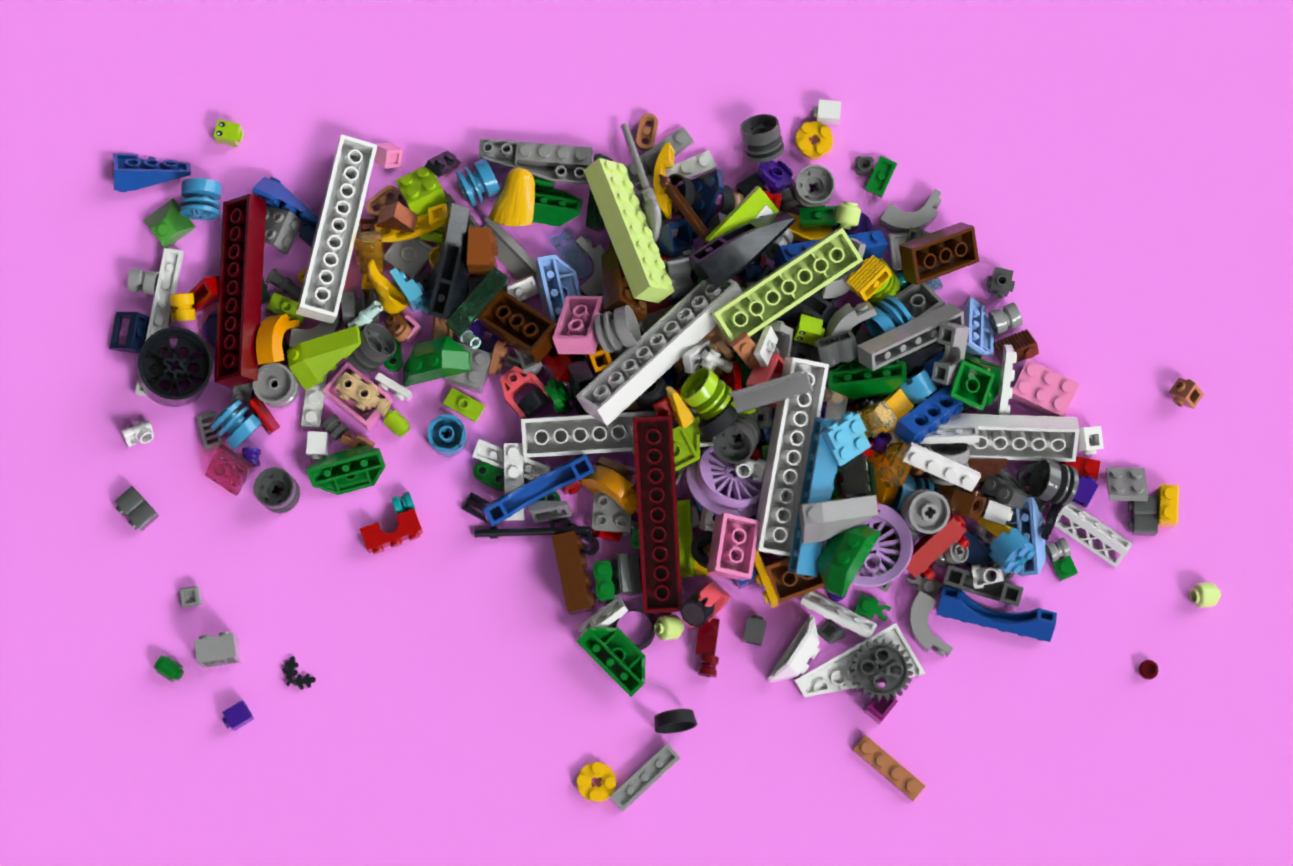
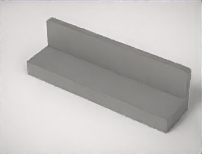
M489 217L485 218V225L482 228H492L493 234H496L498 256L495 257L518 280L531 274L535 279L536 261L498 223L493 222Z
M799 371L730 392L729 396L733 397L737 413H742L806 394L813 390L808 372Z

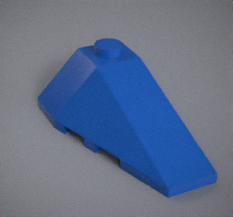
M113 153L114 191H134L191 175L190 163L173 160L159 162L155 160V157L141 159L138 158L137 154Z
M263 177L253 187L252 192L254 196L266 200V206L288 210L303 220L304 223H312L317 227L319 217L280 184L281 182L278 179Z

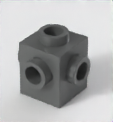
M995 267L992 276H988L986 287H989L988 293L993 294L992 296L996 298H1004L1008 296L1009 292H1013L1015 281H1012L1014 271Z

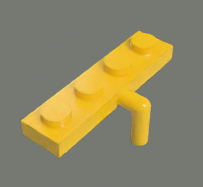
M756 551L753 565L757 573L755 575L758 586L762 585L764 592H762L765 603L769 602L770 607L773 608L778 606V598L760 554Z

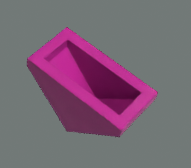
M889 696L888 702H885L883 697H881L880 702H877L876 697L864 713L880 725L898 700H893Z

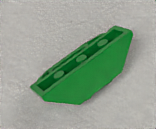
M535 186L532 223L561 226L580 215L583 200L577 199L567 191Z
M449 336L416 343L403 367V386L407 387L471 371L470 352Z
M859 358L850 363H842L835 370L829 371V389L851 399L889 395L907 380L906 362L899 361L898 359L872 371L861 364Z
M363 445L327 455L306 468L312 487L341 495L374 486L385 469L386 464L380 448Z
M859 525L831 537L817 561L826 591L842 598L844 597L879 538L880 531L866 525Z
M590 627L576 641L630 697L645 684L646 655L619 628Z

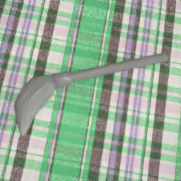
M623 123L621 129L643 188L642 195L646 203V221L653 233V239L656 244L660 236L662 221L660 205L656 201L657 197L654 189L650 187L629 126L627 123Z

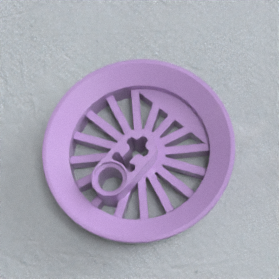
M714 446L700 450V459L687 465L686 468L687 485L696 501L715 515L727 513L745 518L756 516L763 478L759 482L753 480V477L750 476L747 478L739 477L736 471H734L736 464H731L721 459L714 450ZM723 489H726L725 496L720 493ZM731 491H733L734 499L730 498Z
M879 503L877 505L880 513L876 517L855 525H866L871 528L874 525H879L877 530L880 532L886 525L891 530L877 539L862 565L860 576L856 575L851 583L853 585L878 587L888 584L905 571L911 560L913 538L910 528L900 514L884 504ZM893 534L897 538L896 540L882 542ZM831 538L823 541V550ZM899 545L900 551L887 549L885 547ZM885 555L895 556L899 558L897 562H895ZM881 561L885 562L892 568L889 571H887L881 563ZM873 562L876 564V567L871 568L867 563ZM880 570L882 572V575L876 576V574Z

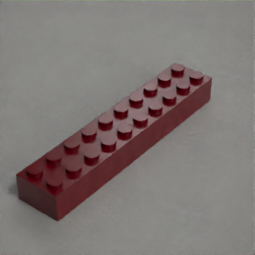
M252 194L223 202L214 382L230 388L258 381L259 365L256 355V337L261 323L266 200Z
M672 415L633 417L643 612H681L683 600Z

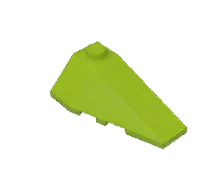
M359 326L311 339L287 350L289 368L305 390L320 384L330 370L334 371L337 368L336 364L339 361L347 358L361 345Z

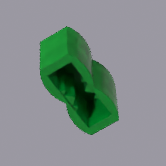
M609 560L595 562L593 565V575L596 582L597 600L600 604L610 603L615 599L611 563Z

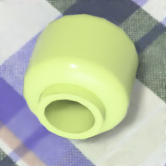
M843 201V204L837 206L835 221L840 224L839 228L851 230V226L855 227L859 224L861 209L857 207L858 204Z
M1212 582L1197 583L1190 591V600L1198 608L1214 607L1221 597L1220 590Z
M673 614L659 616L654 625L657 637L664 641L678 639L684 630L682 620Z

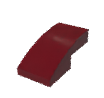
M712 619L710 622L707 621L699 627L696 655L715 656L720 619Z

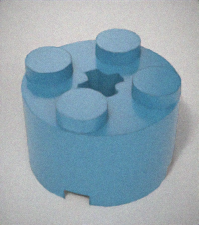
M925 369L911 375L896 389L901 388L914 407H916V403L919 406L927 400V396L931 397L939 391Z
M443 414L433 420L428 426L427 437L431 448L437 454L450 457L460 454L467 443V433L464 424L458 417ZM447 432H449L451 436L445 439L443 435H447Z
M1012 528L1009 529L1010 533L1006 534L1003 532L994 540L990 546L992 552H988V555L1005 573L1013 572L1017 574L1022 570V565L1034 557L1036 551L1018 529Z

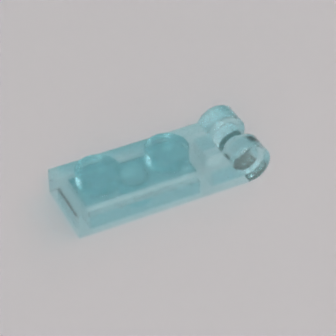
M565 229L561 232V235L550 238V241L564 262L576 271L578 282L593 274L594 270L570 233ZM566 240L568 244L562 247L560 243Z

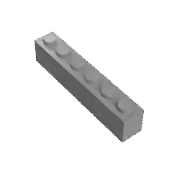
M948 303L857 345L859 362L874 371L938 341L940 324L957 323L965 326L964 311Z

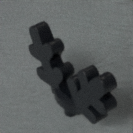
M294 656L290 657V661H285L288 670L283 668L282 671L289 680L286 685L289 686L292 683L294 686H298L300 690L304 689V684L311 688V683H315L316 678L306 674L304 679H302V675L299 674L297 679L294 680L292 676L298 674L294 668H298L299 664L295 663L296 659Z

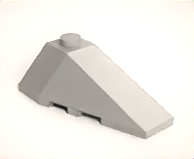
M876 495L798 504L803 544L824 541L878 515Z

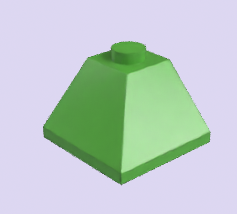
M174 198L143 220L164 248L170 247L196 228L189 218L180 215L181 207Z

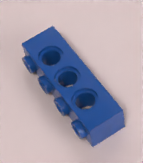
M946 385L899 419L894 433L907 445H910L911 442L919 444L925 439L927 434H933L941 424L945 425L953 415L957 416L963 410V402L949 397L951 386Z

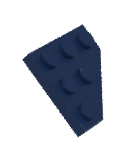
M715 169L691 180L695 188V197L691 208L704 225L707 219L712 217L717 206L715 204L719 194L722 195L725 188L723 173L720 169ZM683 183L677 186V189L684 197L685 186ZM690 225L692 239L698 238V234Z

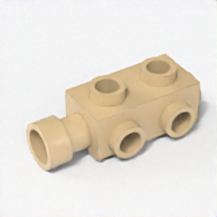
M345 372L343 376H339L335 383V389L339 392L338 396L345 401L353 400L355 402L354 405L363 411L365 408L370 410L374 407L382 415L388 412L391 402L379 397L380 393L377 390V386L370 382L367 384L362 382V378L353 372L351 375ZM348 382L352 383L350 387H345ZM364 391L368 392L366 397L361 396Z

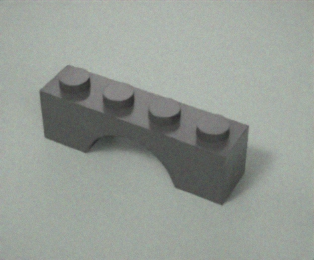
M947 565L942 581L943 585L1015 607L1019 606L1024 589L1007 582L984 585V588L974 589L972 572L951 565Z

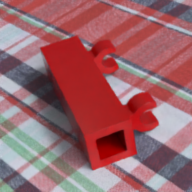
M950 512V518L944 528L936 533L925 535L913 547L912 557L906 569L915 578L923 573L931 581L936 575L934 574L935 571L929 566L955 541L963 549L970 545L969 540L963 535L967 531L965 520L959 514L955 516Z

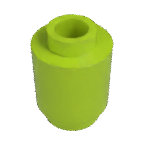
M389 410L383 416V424L395 436L398 435L401 438L411 429L409 421L397 410Z

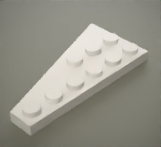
M895 623L872 636L870 640L867 639L799 677L795 680V683L804 698L857 688L858 684L852 685L855 678L849 677L850 673L854 672L849 669L850 665H854L851 662V658H857L854 653L855 651L861 652L859 649L861 645L867 648V641L873 645L875 639H877L879 644L885 639L887 645L892 640L893 647L899 644V651L906 650L903 656H910L907 663L913 664L912 668L908 669L913 672L912 676H908L909 678L925 675L926 673ZM881 653L877 655L879 660H887V657L884 654ZM891 660L882 669L878 668L876 674L868 678L867 680L870 682L880 672L884 673L886 667L894 663L895 661ZM865 665L862 667L865 672H872L870 666ZM890 669L892 675H900L897 669ZM877 680V681H875V684L884 683V682L881 681V680Z

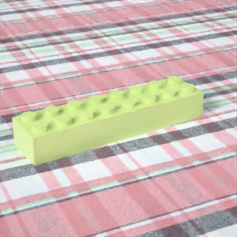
M598 158L583 171L634 299L660 303L674 292L672 280L666 271L665 263L659 254V248L653 239V233L647 224L646 216L641 209L640 201L633 189L634 186L628 177L627 169L624 164Z
M838 228L710 314L729 343L743 331L750 337L862 262L863 259L844 229Z

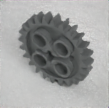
M875 639L873 645L867 641V648L861 645L859 647L861 652L855 651L854 653L857 658H851V662L854 665H850L849 669L854 672L850 673L849 677L855 678L852 685L858 684L859 686L856 691L863 690V697L869 694L870 701L873 697H877V702H880L881 697H883L885 702H888L889 696L895 700L896 693L902 696V689L907 690V684H910L912 681L908 677L913 675V672L908 670L913 666V664L907 663L910 656L904 657L903 655L906 650L899 651V644L893 647L892 640L888 645L885 643V639L882 640L881 644ZM882 653L887 657V660L881 661L877 655ZM889 661H895L894 663L886 667L884 673L880 672L870 682L867 680L868 678L876 674L878 668L882 669L884 666L887 665ZM865 665L870 666L872 672L867 673L862 667ZM890 669H897L900 675H892ZM875 681H883L885 687L880 688L876 686Z

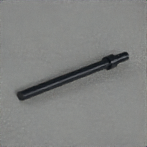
M590 526L513 529L490 527L486 530H474L475 538L490 537V539H498L499 537L557 535L570 531H575L576 534H589Z

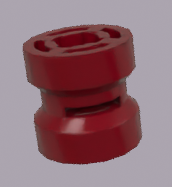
M700 655L699 661L701 666L698 668L697 675L715 678L717 676L716 665L719 663V657Z

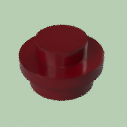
M1145 660L1139 665V674L1142 678L1150 680L1157 676L1159 669L1154 661Z

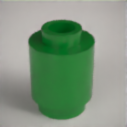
M161 655L154 665V669L157 670L156 672L171 682L179 681L184 674L182 670L183 665L168 656Z

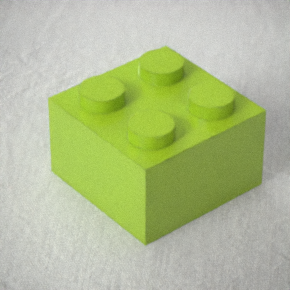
M426 166L395 180L408 209L418 216L427 213L428 208L448 203L438 179Z

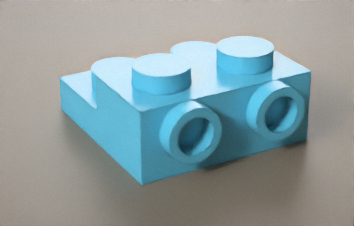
M396 267L390 270L393 283L406 298L412 311L422 310L426 300L422 285L419 282L415 283L413 278L408 281L404 272H399Z
M846 412L841 416L840 420L827 424L826 429L821 431L837 466L844 465L871 447L864 433L866 427L859 413Z

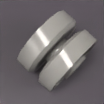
M269 363L258 369V381L253 382V389L255 395L262 402L274 408H283L294 402L299 394V381L288 367L280 363Z
M916 489L904 498L901 504V515L910 528L924 534H933L946 526L950 518V507L943 495L928 489Z

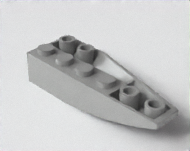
M480 139L478 158H485L487 161L511 169H527L533 176L551 182L588 184L583 170L592 164L593 150L592 147Z

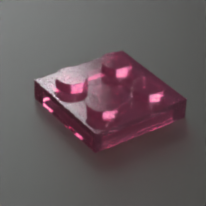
M221 443L214 453L205 476L237 496L253 464Z

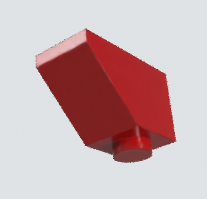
M219 276L203 278L189 292L194 293L192 308L195 309V313L218 302Z

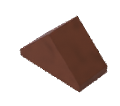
M397 201L381 209L376 226L414 233L418 215Z

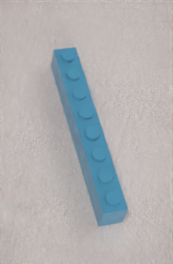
M814 417L799 504L831 500V495L834 492L833 483L834 477L837 474V465L821 431L826 429L827 424L836 420ZM798 509L788 572L817 577L819 572L817 561L823 552V541L803 544Z

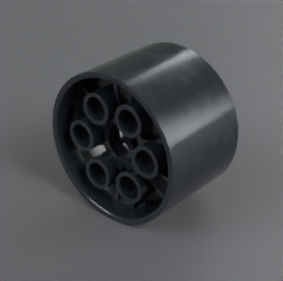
M169 327L155 332L144 342L138 357L137 378L142 390L151 400L160 405L180 407L192 403L202 395L208 385L213 365L210 349L199 335L185 328ZM169 339H177L176 350H171ZM165 349L169 352V356L162 358L158 352ZM186 349L188 356L180 357L178 351ZM199 350L202 357L191 361L190 357ZM150 352L154 355L157 361L145 358L147 353ZM177 363L179 370L175 369L172 371L170 364L174 365ZM196 365L199 371L193 374L189 372L188 367ZM151 366H157L159 367L160 372L158 374H152L150 373L149 368ZM158 378L159 381L153 386L148 382L151 379ZM191 378L201 379L202 382L198 386ZM186 381L189 383L190 388L182 390L179 387V383ZM162 382H167L170 385V389L164 391L160 389L159 385ZM175 387L177 388L178 396H172V389Z

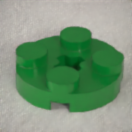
M554 377L548 379L544 390L547 396H551L556 413L562 412L566 414L572 411L573 405L569 406L571 396L562 381L558 382Z

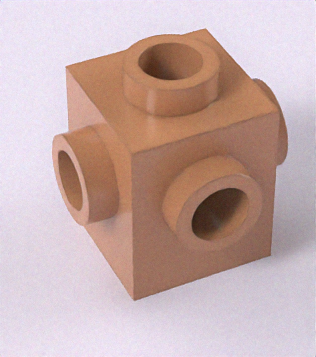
M1178 378L1168 392L1177 406H1186L1192 409L1196 407L1204 395L1193 380Z

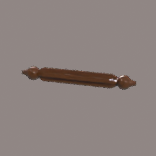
M660 174V185L666 188V193L698 236L705 240L710 234L709 230L676 186L671 184L670 178Z

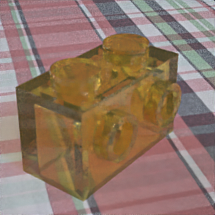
M382 231L359 232L358 239H355V250H359V256H356V265L360 267L361 274H368L367 266L371 260H374L379 273L384 274L385 261Z
M884 400L865 407L858 412L866 427L864 433L867 438L870 436L874 438L881 432L886 433L893 428L892 424L898 419Z
M904 441L889 444L875 470V473L887 488L903 485L909 471L912 469V465L902 461V457L908 448Z

